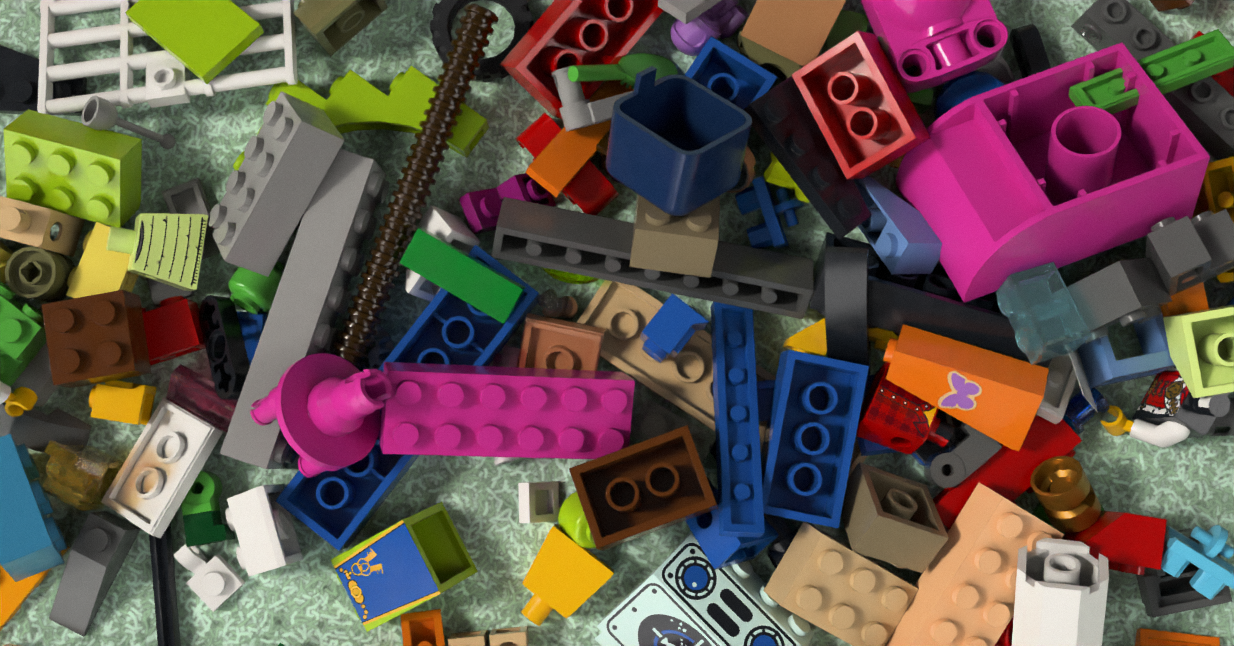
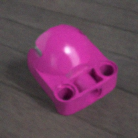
M861 0V5L873 32L906 93H914L935 87L988 64L994 60L1007 42V28L1003 22L998 20L989 0ZM983 35L990 38L993 47L982 46L978 42L977 36ZM912 64L916 66L920 71V76L912 77L907 75L902 65Z

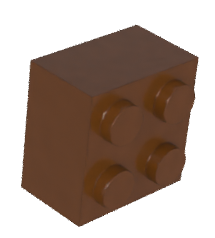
M119 290L41 304L54 386L75 388L152 374L140 295Z

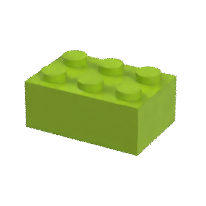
M29 109L3 129L7 198L119 228L139 209L141 203L142 139L110 130H95L79 122L38 113Z

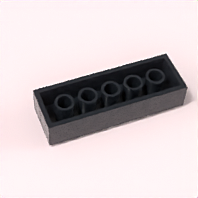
M826 232L813 270L814 291L810 299L811 309H815L825 316L826 247L868 248L869 328L878 327L892 331L899 336L902 325L905 324L1045 368L1049 367L1063 337L1059 322L1047 299L1049 295L1011 285L964 303L941 264H936L931 274H891L871 244L847 237L839 240L835 234Z

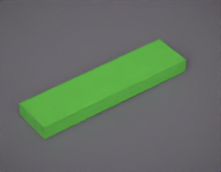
M1217 29L1137 60V62L1162 94H1166L1234 67V47ZM1121 68L1073 85L1069 89V98L1076 107H1098L1110 114H1115L1138 105L1140 95L1136 88L1125 92V80L1122 78L1123 71Z

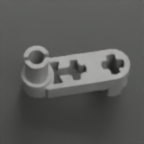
M570 66L551 73L563 106L559 110L566 132L611 120L615 101L633 92L630 91L590 102V99H585L581 83L569 80L568 69Z

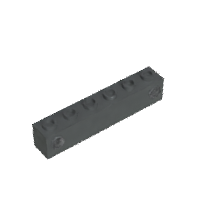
M1095 0L1071 25L1097 51L1123 42L1136 61L1176 46L1127 0ZM1211 76L1163 94L1202 147L1216 160L1234 156V97Z

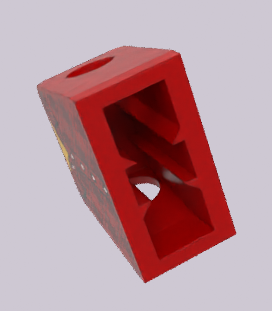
M885 362L875 373L861 406L856 436L905 454H912L926 439L941 447H945L951 439L955 427L936 417L939 410L937 407L888 381L886 376L890 363Z

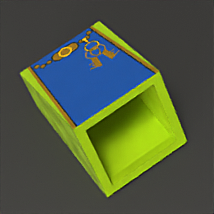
M442 502L399 521L331 559L337 578L344 586L354 606L355 613L362 621L367 632L436 597L478 572Z

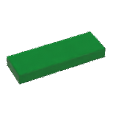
M423 227L417 229L400 261V264L503 324L508 321L526 288Z

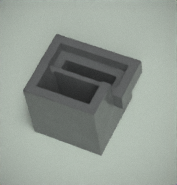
M1188 528L1178 530L1180 533L1187 536L1196 543H1200L1198 540L1191 537V532L1193 529ZM1192 563L1187 565L1178 578L1173 577L1162 569L1158 570L1145 567L1144 575L1136 574L1142 603L1145 605L1147 616L1153 618L1233 602L1229 586L1226 585L1212 600L1197 592L1189 583L1199 569Z

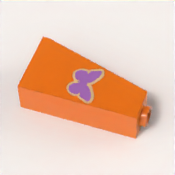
M905 324L902 325L898 340L890 337L883 361L890 363L886 376L888 381L1016 451L1020 450L1042 402L1049 368Z

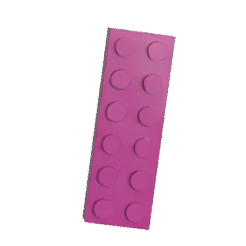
M384 362L383 373L391 381L392 396L383 401L384 406L381 408L379 444L383 454L596 459L629 447L635 380L624 372Z

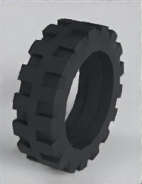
M441 0L439 4H435L432 11L433 20H430V31L435 49L443 63H448L449 59L446 57L448 51L453 50L451 46V41L453 40L451 29L455 16L465 5L478 0ZM487 0L500 4L510 13L515 25L514 37L508 48L497 56L479 59L478 62L481 67L479 70L474 71L476 75L475 80L492 82L493 79L499 77L502 79L510 75L500 63L533 26L532 14L526 0Z

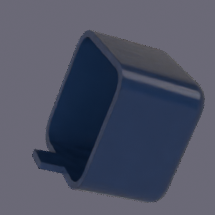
M651 66L636 74L634 91L619 98L614 103L606 168L613 178L663 212L673 216H684L738 184L752 118L743 109L687 76L678 74L667 75L655 81L657 69Z

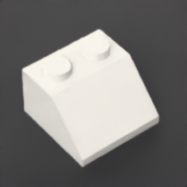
M282 484L262 485L227 499L229 508L225 510L226 520L229 528L232 531H236L240 544L236 548L237 559L243 570L247 569L249 577L303 560L291 514L275 501L283 491Z

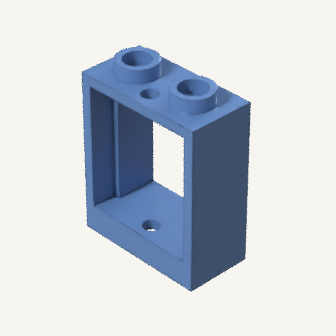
M1162 314L1140 324L1138 322L1133 323L1144 354L1141 356L1116 361L1108 335L1089 344H1086L1084 339L1074 340L1090 388L1157 375L1175 366L1170 357Z

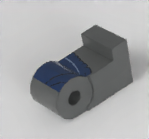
M961 422L956 427L963 435L944 452L930 455L925 461L924 474L933 485L945 488L955 487L998 452L1002 446L996 440Z

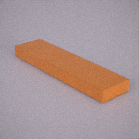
M607 80L590 98V102L634 91V89H631V85L629 88H626L625 85L627 83L621 85L620 82L622 80ZM611 120L566 132L564 127L528 166L525 173L557 198L598 151L596 150V145L610 130Z

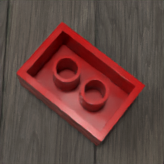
M857 31L792 74L797 87L847 180L863 179L931 138L875 34Z

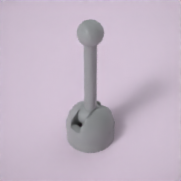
M94 95L84 106L82 112V124L84 126L101 131L117 125L160 142V145L165 149H171L175 146L176 140L171 134L161 135L118 118L115 106L106 99Z

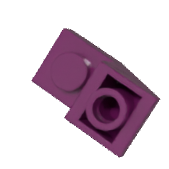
M526 173L514 175L496 188L468 192L459 198L473 234L496 230L503 197L551 207L556 206L552 194Z

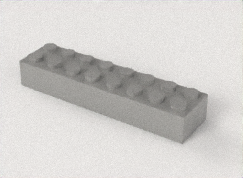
M340 149L305 210L219 454L264 469H285L287 462L291 464L294 462L297 452L285 439L278 420L276 419L266 426L255 423L250 414V410L255 408L251 407V405L256 400L268 396L269 392L278 386L283 373L293 363L308 355L325 353L326 350L332 351L334 348L333 345L339 329L334 328L338 314L346 312L351 300V292L347 291L352 276L357 277L363 266L364 255L360 254L364 239L370 240L376 228L377 218L372 217L377 202L382 204L385 201L389 190V181L385 180L387 175L374 159Z

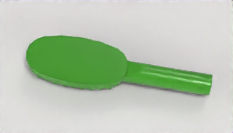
M636 53L623 56L619 64L570 66L568 78L572 82L622 80L620 82L621 85L627 83L625 85L626 88H629L631 85V89H634L636 74L651 66L657 69L655 81L667 75L678 74L675 65L663 56Z

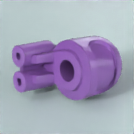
M721 0L688 24H684L676 19L670 30L671 40L676 48L685 55L698 56L711 36L715 39L731 37L749 15L744 8L737 5L738 0Z

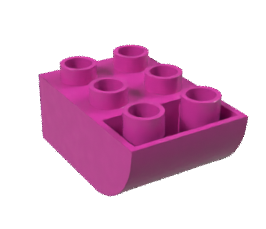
M1123 42L973 96L953 107L926 128L931 137L929 140L905 154L896 176V187L904 201L922 214L942 242L939 261L965 303L1144 237L1152 232L1151 227L1166 218L1175 217L1177 221L1188 216L1189 219H1192L1210 156ZM1121 68L1123 71L1122 78L1125 80V92L1136 88L1140 95L1138 105L1115 114H1110L1098 107H1076L1069 98V89L1073 85Z

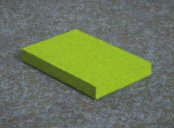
M139 0L125 12L135 25L206 84L213 80L264 33L261 25L231 0Z

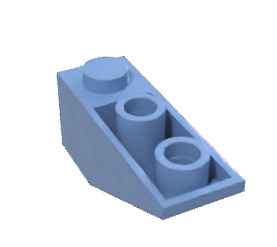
M871 177L853 179L871 214L858 227L891 274H931L940 258L942 242L922 214Z

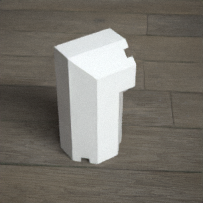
M1043 538L1037 541L1036 549L1027 552V546L1019 548L1012 646H1102L1109 582L1108 558L1100 553L1098 559L1094 558L1089 554V546L1081 541Z

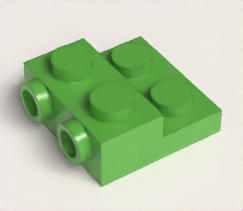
M0 281V381L11 387L47 340L43 312L28 303L22 306L13 299L16 293Z

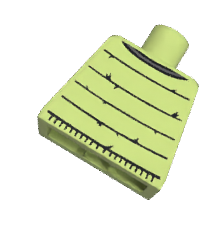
M140 213L136 217L134 230L110 226L106 250L130 254L128 271L184 291L191 292L197 290L208 215Z

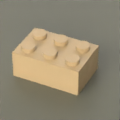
M803 522L763 591L781 607L852 646H886L919 589L893 571L868 557L859 555L846 544L813 525Z

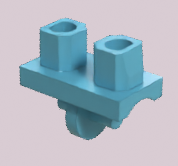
M1168 525L1166 527L1161 563L1162 570L1178 578L1189 563L1194 564L1199 569L1189 583L1197 592L1210 600L1226 585L1234 589L1233 565L1217 556L1219 553L1229 559L1234 554V548L1226 544L1228 530L1220 525H1214L1208 531L1196 526L1191 532V537L1200 542L1198 544Z

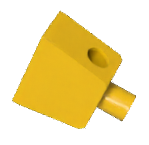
M554 525L522 583L534 595L522 609L521 613L538 626L543 623L553 609L563 617L568 618L612 577L614 570L588 549L579 546L564 534L561 528Z

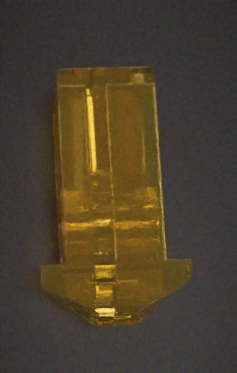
M50 440L44 453L51 457L46 465L48 476L43 484V492L81 511L103 509L105 504L101 501L124 461L93 446L62 445Z

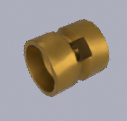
M1068 456L1052 457L1043 461L1033 471L1030 484L1054 528L1061 532L1074 533L1089 528L1097 521L1101 514V504L1079 461Z

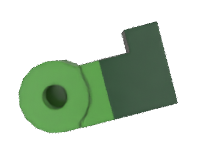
M200 471L181 503L187 547L235 539V533L229 528V525L222 524L219 505L222 482L216 474L210 471Z

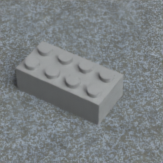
M282 91L276 101H272L267 106L263 116L264 123L258 135L251 137L244 152L245 158L239 170H234L229 176L226 184V194L220 204L214 205L208 217V227L224 261L269 277L345 141L322 109Z

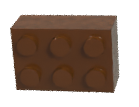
M688 425L569 468L596 549L601 551L718 509Z

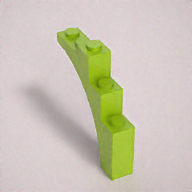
M411 65L406 73L400 72L394 78L389 87L390 94L387 96L350 69L345 77L339 76L333 82L329 89L330 96L327 100L298 80L296 85H288L287 82L274 84L268 94L269 100L266 105L268 106L272 101H276L282 91L322 109L340 134L351 131L381 129L416 134V132L420 133L422 129L419 126L420 121H425L426 116L423 114L425 109H430L431 105L428 103V100L435 96V93L432 91L433 87L439 85ZM461 104L460 109H462L463 113L461 116L456 117L458 126L452 128L451 132L454 136L453 139H448L447 144L450 149L467 158L490 127L487 119L466 104ZM245 151L235 160L233 165L235 170H239L245 158Z

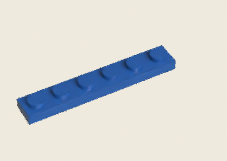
M713 302L710 310L719 535L760 538L765 533L753 309Z

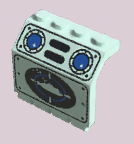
M690 530L680 545L663 563L600 621L597 627L601 633L594 639L601 646H809L814 632L810 629L807 620L781 607L763 591L767 583L753 571L749 561L715 570Z

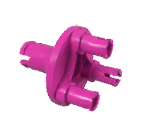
M328 353L311 354L289 366L280 378L278 386L274 387L268 396L256 400L251 405L255 409L250 410V414L255 423L262 426L269 425L276 419L278 420L285 439L300 455L298 459L300 472L304 476L312 478L325 471H337L362 460L372 450L380 430V409L384 406L383 401L392 396V385L387 375L381 370L374 368L364 369V372H361L352 363L339 356Z

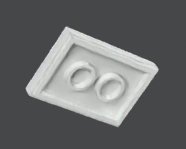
M163 397L101 502L150 535L161 539L223 431Z

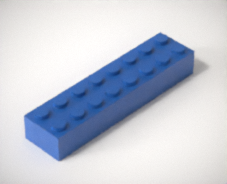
M475 245L468 253L469 255L526 287L508 321L503 324L441 288L384 362L489 366L526 319L527 313H530L540 301L541 296L535 289ZM384 362L378 369L382 372L384 371ZM378 435L372 450L362 460L337 471H325L312 478L304 476L299 470L275 501L340 551L351 545L419 455L383 454Z

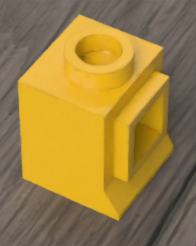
M117 380L105 382V385L97 384L93 386L89 395V407L92 409L90 417L147 425L152 415L157 387Z

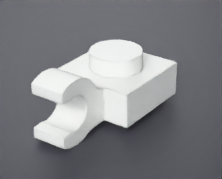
M186 544L174 554V557L182 566L195 574L186 584L213 612L245 584L244 580L220 554L215 555L209 561L196 546L187 547Z

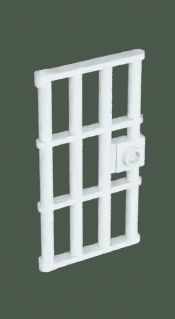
M139 0L40 1L38 113L59 115L83 111L87 101L94 95L108 100L115 107L122 106L123 109L131 108L133 104L148 102L151 108L190 103V96L205 94L209 97L215 96L216 92L286 82L288 85H296L298 83L295 15L293 14L294 0H282L239 7L254 20L283 17L284 33L260 36L240 55L284 49V67L216 76L208 84L204 83L200 78L190 80V70L166 50L133 54V38L148 36L125 13ZM121 7L120 24L55 33V17ZM120 40V56L54 66V49ZM146 69V86L133 88V70ZM120 72V90L53 99V82Z

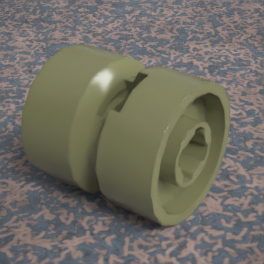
M34 246L24 247L14 252L7 261L5 279L10 289L18 296L46 302H56L68 297L66 296L69 289L67 281L75 265L71 259L63 254Z

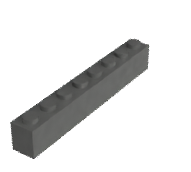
M503 197L491 256L494 258L803 319L814 291L812 259L724 241H718L711 278L629 267L634 223Z

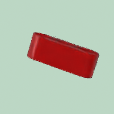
M544 113L515 139L522 149L526 148L534 157L532 160L534 161L562 129L550 116ZM590 160L562 191L573 205L577 204L584 213L591 215L599 214L619 196L613 185Z

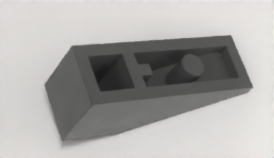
M108 511L91 512L71 548L49 619L84 637L141 528Z

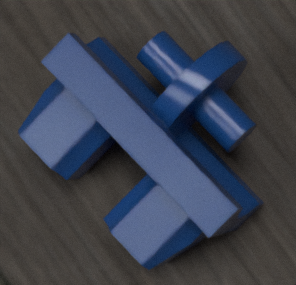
M761 176L753 179V186L735 195L739 210L743 216L761 209L765 219V223L746 229L751 246L758 249L771 246L780 249L789 246L779 216L784 215L787 227L798 225L799 222L795 211L804 207V202L797 198L790 199L788 190L784 187L776 190L780 204L775 205L769 184L764 180V177Z

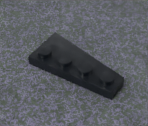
M792 76L743 109L751 116L752 127L839 240L871 216L854 180L846 179Z

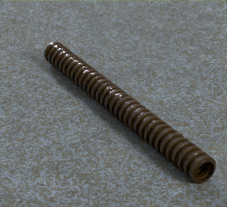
M476 4L465 5L464 11L467 14L459 20L462 26L461 28H456L455 34L458 37L451 41L453 50L448 51L446 57L449 59L448 63L442 64L441 68L444 70V73L439 74L437 80L440 82L439 86L433 87L432 91L435 93V96L428 100V103L431 105L430 109H425L423 114L426 116V119L419 123V126L422 128L421 132H416L414 137L417 139L416 144H411L410 147L413 153L405 159L408 165L407 168L402 167L401 172L404 176L402 179L397 180L396 184L399 185L398 191L394 190L392 196L395 197L394 202L388 203L387 207L390 208V212L383 216V219L386 220L385 225L379 226L378 230L381 231L380 238L375 237L374 242L377 243L376 248H371L369 252L373 256L371 261L366 260L365 265L368 266L367 271L362 272L360 275L364 279L362 284L357 283L356 289L359 292L357 296L353 295L351 298L354 301L353 307H348L347 312L350 315L348 319L344 318L342 322L345 328L338 332V335L341 337L340 341L334 342L333 347L336 348L335 353H330L349 361L360 371L364 368V365L361 364L362 360L367 359L369 355L366 349L373 345V342L370 341L371 336L377 335L376 323L381 324L382 319L379 318L380 313L385 312L387 309L383 306L385 300L390 301L391 296L388 294L389 290L394 289L396 284L392 283L394 277L399 278L400 272L397 269L399 265L403 266L400 264V261L407 249L408 242L410 243L413 238L411 233L418 229V226L415 225L416 220L422 219L423 215L420 214V210L427 206V203L424 202L425 197H430L432 193L428 189L430 185H435L436 180L433 178L434 174H439L441 170L437 166L439 162H444L445 157L442 153L444 150L447 151L449 149L448 139H453L454 134L451 130L453 127L458 126L456 117L461 116L463 113L462 109H460L461 104L467 103L465 94L470 93L472 90L471 86H469L470 81H475L476 75L474 71L479 70L481 67L478 62L479 58H484L485 52L483 48L489 46L490 42L487 37L488 35H493L494 29L492 25L497 24L499 20L494 12Z

